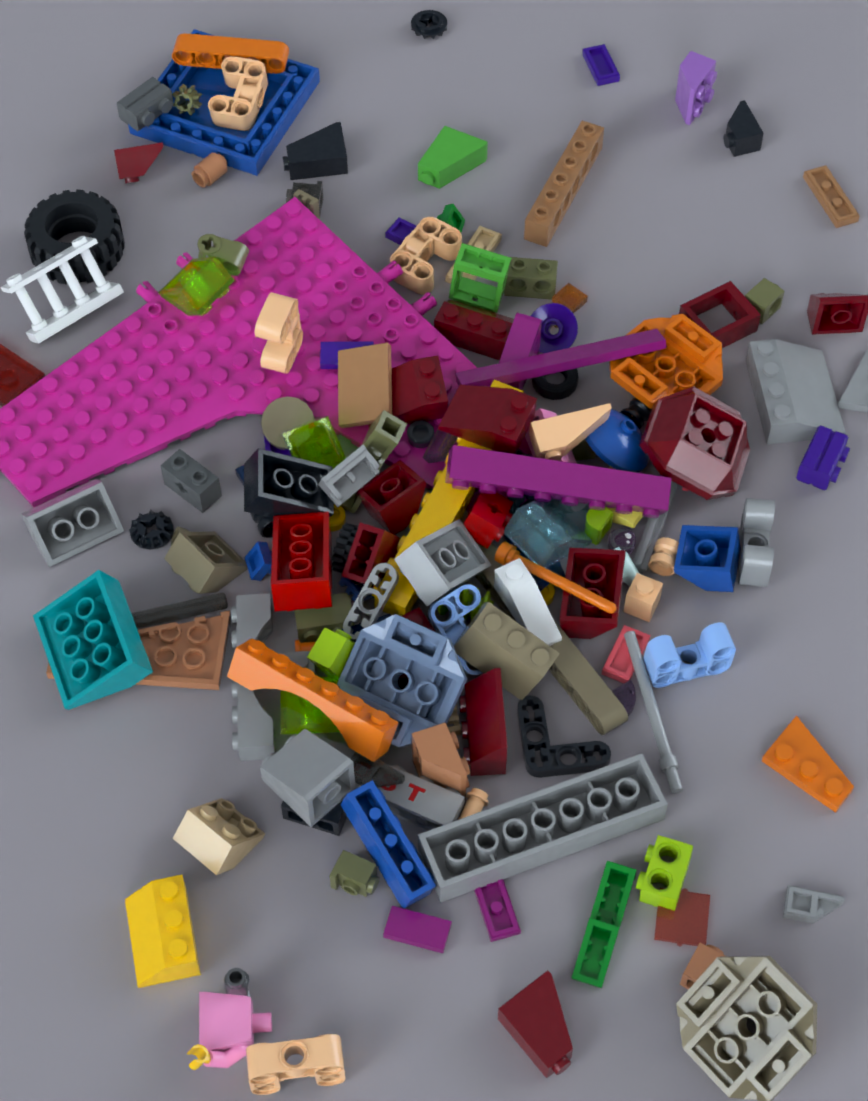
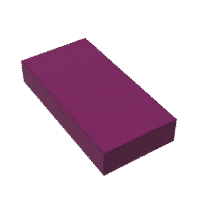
M392 906L383 938L444 953L452 921Z

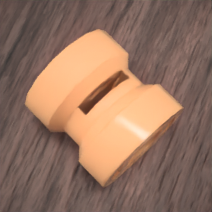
M659 538L654 546L655 554L650 557L648 563L650 570L661 576L673 575L679 542L671 538Z

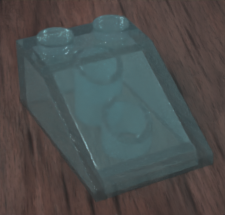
M532 501L518 508L504 529V534L531 561L544 568L567 557L569 547L584 548L592 542L553 503Z

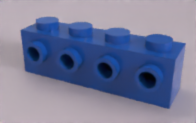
M372 780L346 794L341 807L400 906L406 909L428 896L436 887L433 876L429 869L423 865L416 847L408 840L402 830L399 819L391 812L382 791L376 787Z

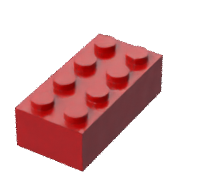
M329 512L273 516L271 589L275 611L332 607V534Z

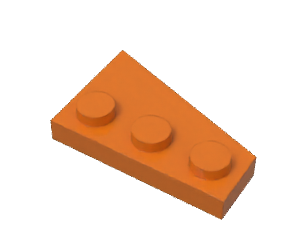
M797 715L763 755V763L835 813L854 789L853 784Z

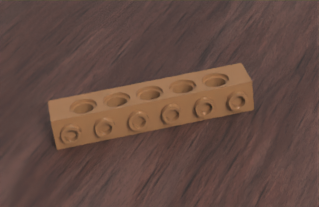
M581 121L525 219L524 240L545 247L548 246L602 150L604 127Z

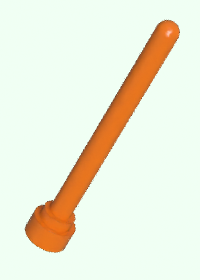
M505 541L498 547L495 553V561L497 563L506 565L520 558L529 573L607 613L612 614L616 611L617 606L615 603L521 556L516 546Z

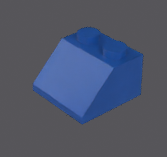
M682 525L674 573L705 591L734 592L741 551L738 527Z

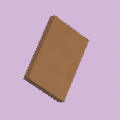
M387 342L339 350L338 425L341 428L372 424L383 410L392 414L391 345Z

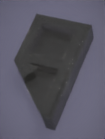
M357 752L350 758L354 764L355 782L360 786L372 780L377 788L402 784L405 781V775L379 759L373 762Z

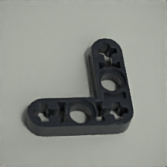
M531 695L526 696L523 700L520 699L517 718L525 767L531 776L542 778L587 773L609 765L611 750L602 741L550 746L542 701L538 697ZM527 706H532V709L535 710L534 721L529 722ZM533 730L539 731L543 738L538 742H532L527 738V733ZM540 750V759L543 762V767H537V764L534 763L535 751ZM581 752H584L585 763H581ZM593 752H599L602 760L597 761L595 756H593ZM570 753L576 757V762L572 765H565L561 762L560 757L563 754Z

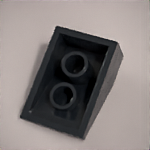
M258 448L244 463V512L266 517L329 512V517L334 514V502L318 484L325 475L333 470V467Z

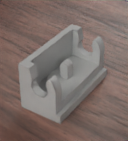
M362 445L325 475L318 485L334 504L339 507L379 474L378 468L380 465L368 452L367 448Z

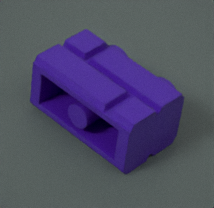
M818 426L800 463L796 477L797 480L806 484H812L814 487L822 490H827L830 482L836 483L841 471L838 464L839 462L845 463L850 452V448L846 447L849 437L837 431L833 432L832 429Z

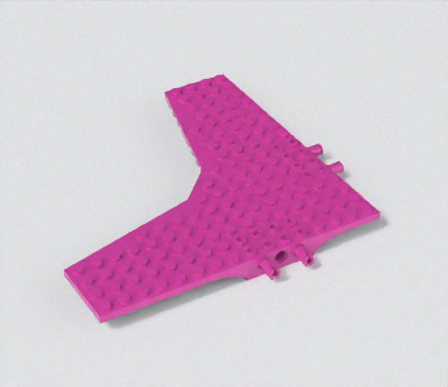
M294 197L234 240L243 243L249 249V254L239 275H229L223 271L205 267L202 264L199 265L188 252L183 253L186 259L180 255L177 258L176 264L187 275L162 293H159L148 281L143 282L146 288L139 284L136 293L147 304L0 409V471L33 507H36L66 493V490L76 485L81 486L89 482V479L104 473V475L114 472V468L126 463L129 465L167 448L168 444L178 439L182 441L191 437L190 434L202 428H205V430L215 426V422L224 418L228 420L235 416H246V414H263L271 402L286 396L299 398L307 403L313 412L316 423L319 424L321 422L329 427V430L338 436L341 434L351 440L353 445L360 447L369 427L368 425L341 428L338 425V369L320 368L321 342L374 341V345L388 342L391 345L392 368L410 360L438 356L447 392L448 406L459 387L456 382L455 373L476 369L477 367L423 317L425 313L437 306L435 298L429 292H426L421 298L410 305L389 285L391 281L403 274L402 268L396 261H391L390 264L376 273L306 206ZM271 292L298 299L303 340L288 374L263 368L260 364L261 355L267 340L255 337V325ZM442 419L430 420L427 422L434 428V441L426 448H416L408 441L407 429L410 424H407L398 445L392 450L384 463L391 466L398 460H401L425 480L426 488L429 490L430 488L433 489L436 474L439 470L443 471L446 467V457L451 447L458 445V437L438 430ZM524 437L519 449L525 454L532 455ZM477 488L466 508L468 513L480 494V488ZM496 491L502 496L508 497L507 492Z

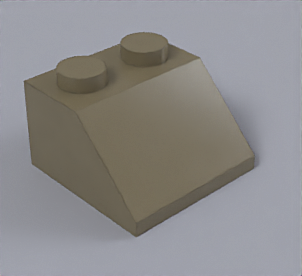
M215 531L180 532L164 558L172 566L171 569L176 574L182 576L189 583V587L199 594L218 592L248 569L246 561Z

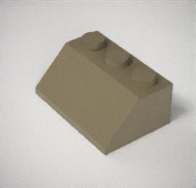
M490 602L483 603L454 644L457 655L483 674L494 668H501L502 687L519 700H523L539 683L560 654Z

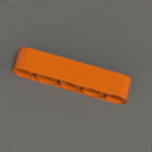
M184 33L176 38L172 59L175 63L182 66L222 69L221 64L223 60L227 57L235 56L261 61L265 66L266 73L277 74L284 72L286 68L289 47L280 41Z

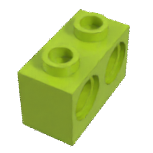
M660 835L657 836L655 845L649 844L644 862L649 863L646 872L640 871L636 884V889L641 890L640 902L675 912L691 860L693 845ZM670 856L675 861L670 863L664 862L661 857ZM659 882L664 884L667 888L663 890L655 889L652 886V884Z

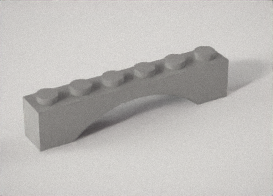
M270 593L236 595V606H231L232 623H237V630L231 632L232 648L238 647L251 638L264 643L272 634L273 608ZM232 681V696L237 698V706H232L233 724H238V732L232 733L233 750H238L240 761L264 760L269 754L276 753L273 719L262 708L253 690L251 691Z

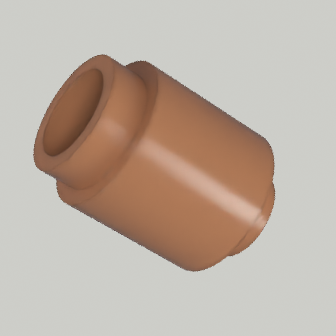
M210 153L194 166V170L191 172L193 180L200 187L211 186L227 172V161L221 154Z

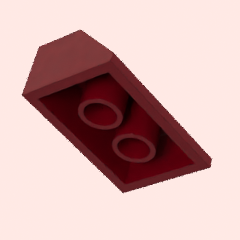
M447 300L443 302L434 319V328L454 346L500 361L514 319L456 300Z
M569 547L565 578L615 603L617 606L616 611L610 614L563 590L559 621L561 629L569 638L592 639L617 627L626 550Z
M494 668L466 683L465 694L459 697L460 713H466V721H461L462 739H468V747L463 748V757L466 758L468 765H470V776L506 774L508 747L501 668Z

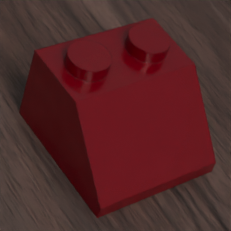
M398 460L371 479L357 491V494L369 515L388 532L395 535L406 529L414 514L418 513L426 482L404 462Z

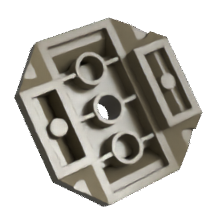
M771 956L717 957L676 1003L677 1014L680 1018L683 1050L729 1098L757 1101L774 1100L816 1054L817 1003ZM747 1018H751L756 1023L757 1029L755 1034L748 1030L746 1025Z

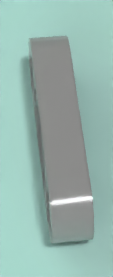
M380 563L373 568L343 623V631L352 637L351 640L356 641L360 633L357 631L353 635V629L350 627L352 622L357 624L362 617L360 614H356L358 609L364 614L372 616L369 621L364 617L361 626L366 628L373 625L378 620L394 591L399 575L392 565ZM390 570L389 575L392 579L390 582H383L380 588L385 593L382 595L376 589L371 588V586L374 584L378 588L381 582L378 574ZM370 594L376 595L379 599L378 606L373 610H367L363 606L364 598Z

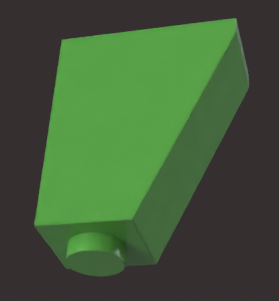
M444 126L418 162V181L439 189L483 164L487 160L488 142Z

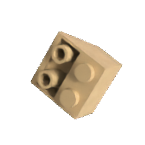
M220 798L188 809L173 839L215 875H219L234 869L264 838L265 833L257 827V824L252 819L243 816L237 811L230 801Z

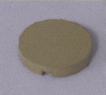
M286 396L277 398L267 406L262 415L261 426L264 436L271 445L282 450H294L308 443L314 434L315 420L313 412L307 403L299 398Z

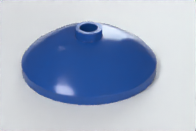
M611 409L608 420L585 438L596 455L616 470L639 473L649 462L648 453L645 454L639 446L643 436L641 430L629 417L614 409Z

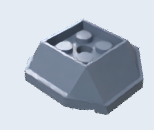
M394 614L360 631L337 685L341 690L361 698L364 703L376 710L384 711L390 718L399 722L391 744L397 747H405L412 744L411 733L445 722L447 725L467 681V677L450 638ZM402 674H406L409 678L408 686L405 689H401L398 685L399 677Z

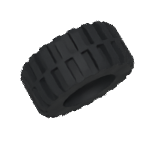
M76 189V192L65 190L62 194L57 195L54 193L49 195V199L41 200L37 204V208L34 207L26 219L24 235L32 264L35 267L72 246V243L60 242L58 240L74 232L91 233L89 237L96 238L98 243L90 247L89 250L103 276L107 275L108 270L112 271L123 256L125 242L117 209L103 196L99 198L97 193L91 191L85 193L84 190ZM80 254L68 260L79 284L86 281L87 284L94 282ZM59 266L46 273L48 279L52 281L56 279L60 284H67Z

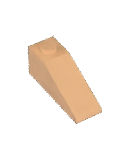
M608 403L531 422L529 437L536 457L560 460L608 420L612 409L611 404Z

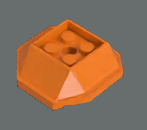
M684 314L672 315L671 318L644 320L626 334L630 335L657 329L666 339L665 349L609 361L610 378L650 409L653 408L654 403L658 399L691 387H696L711 395L722 386L723 381L722 343Z

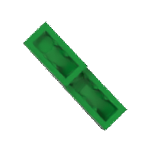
M610 861L606 862L571 979L602 989L635 880L636 869Z

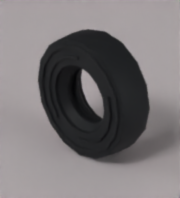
M576 368L559 372L565 377V380L560 384L547 382L545 379L546 375L532 378L533 388L544 398L551 400L564 399L576 390L579 380L578 370Z

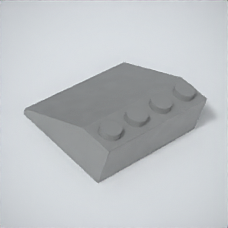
M777 339L749 342L745 361L767 444L812 440L820 425L832 429L833 432L837 431L846 435L822 350Z

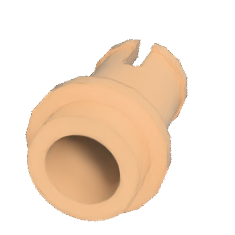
M472 788L471 792H467V801L458 820L481 812L483 807L489 803L487 800L488 794L478 788Z

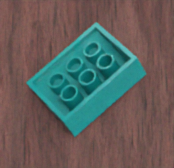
M97 570L33 615L64 708L67 710L130 688L153 672L119 580L101 570Z

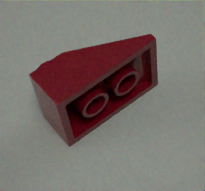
M432 356L414 359L392 368V415L407 424L418 420L442 419L448 408V397L439 357Z
M459 385L438 426V430L493 451L516 454L535 417L537 398L511 388Z

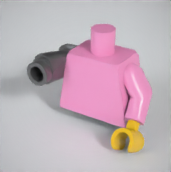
M232 968L225 975L226 994L199 992V1044L194 1045L187 1052V1055L192 1054L198 1058L189 1064L192 1070L198 1069L203 1064L206 1067L229 1068L246 1056V1048L254 1044V1033L272 1032V1013H253V1004L249 992V975L240 968Z

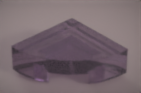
M631 680L612 691L624 706L628 716L632 713L636 702V691Z

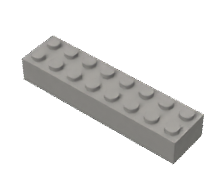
M641 753L418 834V851L425 867L429 869L433 876L434 883L436 884L434 889L441 903L474 891L476 888H482L487 886V884L498 882L500 879H506L665 819L668 803Z

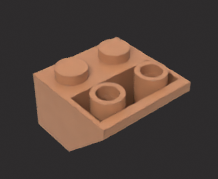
M445 722L411 733L412 761L418 776H425L440 787L453 788L464 796L466 800V788L470 787L467 777L470 774V769L466 758H460L458 754L459 742L455 732H449Z

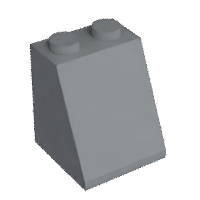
M304 729L298 735L294 734L289 737L284 747L277 753L269 754L260 766L262 780L310 827L315 825L339 804L346 794L356 789L353 761L307 729Z

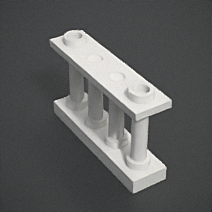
M84 235L74 239L71 242L72 246L22 275L18 273L9 277L6 280L7 284L1 287L3 292H15L33 323L31 325L32 329L25 332L31 342L41 343L124 293L119 283L105 280L89 248L98 243L96 238L85 237ZM78 254L81 255L97 285L95 287L96 291L89 295L84 293L68 263L69 259ZM58 266L75 296V303L69 307L63 306L46 275L47 272ZM35 279L38 280L54 310V316L47 320L41 318L24 287Z

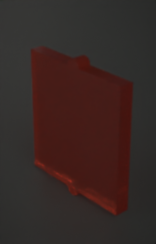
M684 888L680 893L675 911L658 906L654 940L677 943L679 947L683 944L698 946L700 942L706 945L710 895L688 892Z

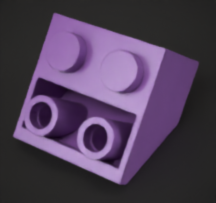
M690 51L680 64L675 97L685 124L688 125L692 123L695 117H700L705 103H710L714 95L712 85L717 77V72L715 71L716 60Z

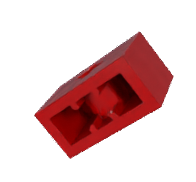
M480 492L463 522V525L475 542L487 549L493 540L499 542L513 516L509 512L513 502L497 492L496 494Z

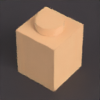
M636 573L626 593L623 612L650 622L660 602L663 583Z

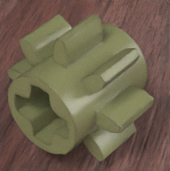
M182 84L179 87V91L172 93L173 97H175L173 104L180 110L179 114L188 111L192 115L195 113V108L198 109L202 106V103L199 102V97L202 93H198L195 90V85L186 88L185 84Z

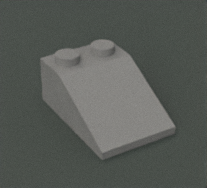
M460 519L416 541L394 559L401 573L406 576L415 589L417 596L426 606L433 604L491 566V563Z

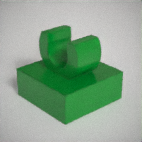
M454 204L445 205L443 213L437 216V219L462 232L465 219Z

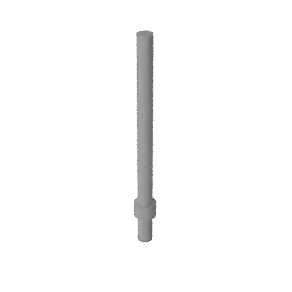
M628 631L624 634L660 753V767L662 772L666 773L671 793L676 794L683 791L677 769H679L676 756L672 755L635 631Z

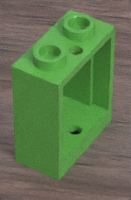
M462 243L454 264L449 299L497 313L505 291L511 258ZM463 272L498 282V285L495 287L462 277Z

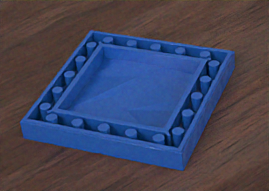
M195 29L191 33L199 35H211ZM172 59L158 78V81L170 88L172 93L179 91V87L182 84H185L186 88L195 85V90L198 93H202L199 97V102L202 103V106L198 109L195 108V113L192 115L188 111L179 114L180 110L176 106H172L168 113L161 114L150 126H145L138 132L128 124L129 132L132 135L156 143L163 142L165 146L202 158L207 157L212 152L221 154L226 159L227 166L258 176L319 84V68L288 59L284 72L277 74L266 73L268 86L255 125L250 130L240 131L218 127L213 124L208 108L210 98L216 95L234 97L236 89L226 85L222 69L182 66L175 63Z

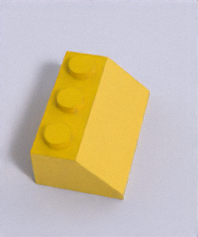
M183 875L152 880L127 897L125 904L138 988L201 975Z

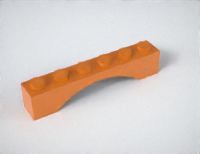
M251 638L235 649L227 675L228 678L251 691L257 689H279L308 700L334 723L350 749L373 762L388 752L399 722L390 718L387 713L376 710L364 703L361 698L348 694L335 683L327 682L315 675L312 670L299 666L286 655L278 654L259 640Z

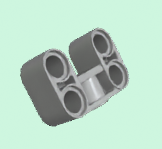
M746 498L740 525L741 554L738 584L768 586L774 558V547H769V536L774 521L775 500Z

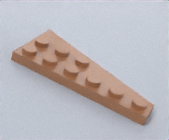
M230 610L220 612L221 615L205 618V616L195 617V621L181 624L172 622L139 629L138 632L153 672L135 685L220 690L231 620ZM48 662V667L46 671L48 679H54L50 664Z

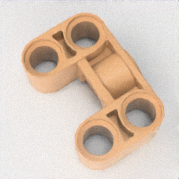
M230 56L223 60L221 68L226 85L236 89L234 97L225 95L213 96L208 102V108L212 122L216 126L247 131L254 127L259 110L263 104L268 86L266 69L261 61Z
M435 217L423 218L390 257V262L396 261L403 270V274L394 279V281L420 295L433 291L434 269L428 263V260L433 254L448 261L456 260L462 244L461 232Z
M273 292L268 295L255 325V337L267 340L261 355V367L285 374L290 372L303 340L298 299Z
M324 1034L313 1038L276 1043H257L246 1048L248 1081L251 1092L256 1095L278 1092L281 1089L280 1081L287 1079L315 1077L316 1083L320 1086L338 1085L346 1080L341 1037L336 1034ZM293 1054H299L303 1057V1060L297 1065H291L286 1062L288 1057Z

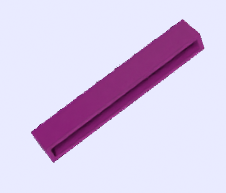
M453 445L449 450L445 483L452 484V488L459 490H468L469 487L480 488L479 491L486 494H496V491L507 492V496L513 498H523L524 495L534 496V500L540 502H550L551 499L562 500L561 504L567 506H578V503L589 504L588 508L594 510H605V507L616 508L615 512L621 514H632V511L643 512L642 516L648 518H658L659 515L668 511L671 478L458 445Z

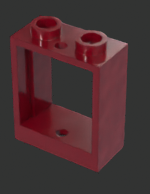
M731 281L680 305L679 314H684L722 343V348L757 332L761 314ZM722 304L736 321L711 333L698 318V315Z

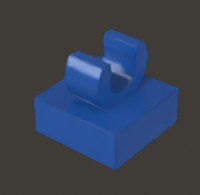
M258 541L244 558L251 580L261 581L267 573L271 574L272 551H270L267 542Z

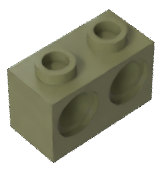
M510 257L511 263L504 296L555 300L558 261Z

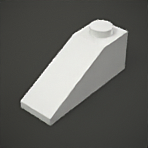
M518 558L495 569L494 588L516 622L549 646L561 641L562 636L538 586L521 559Z

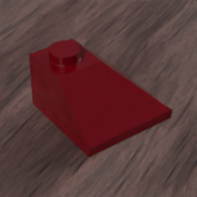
M163 142L114 150L119 179H125V183L140 181L139 176L145 175L163 149Z
M843 293L811 294L807 308L811 334L863 332L868 315V295Z

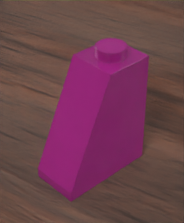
M516 313L499 363L539 355L541 319ZM527 379L508 383L507 385L523 390Z

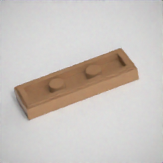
M826 165L804 171V180L836 228L859 221L860 216Z

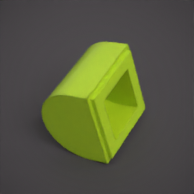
M605 507V510L590 509L587 512L584 535L588 541L597 545L612 527V510Z

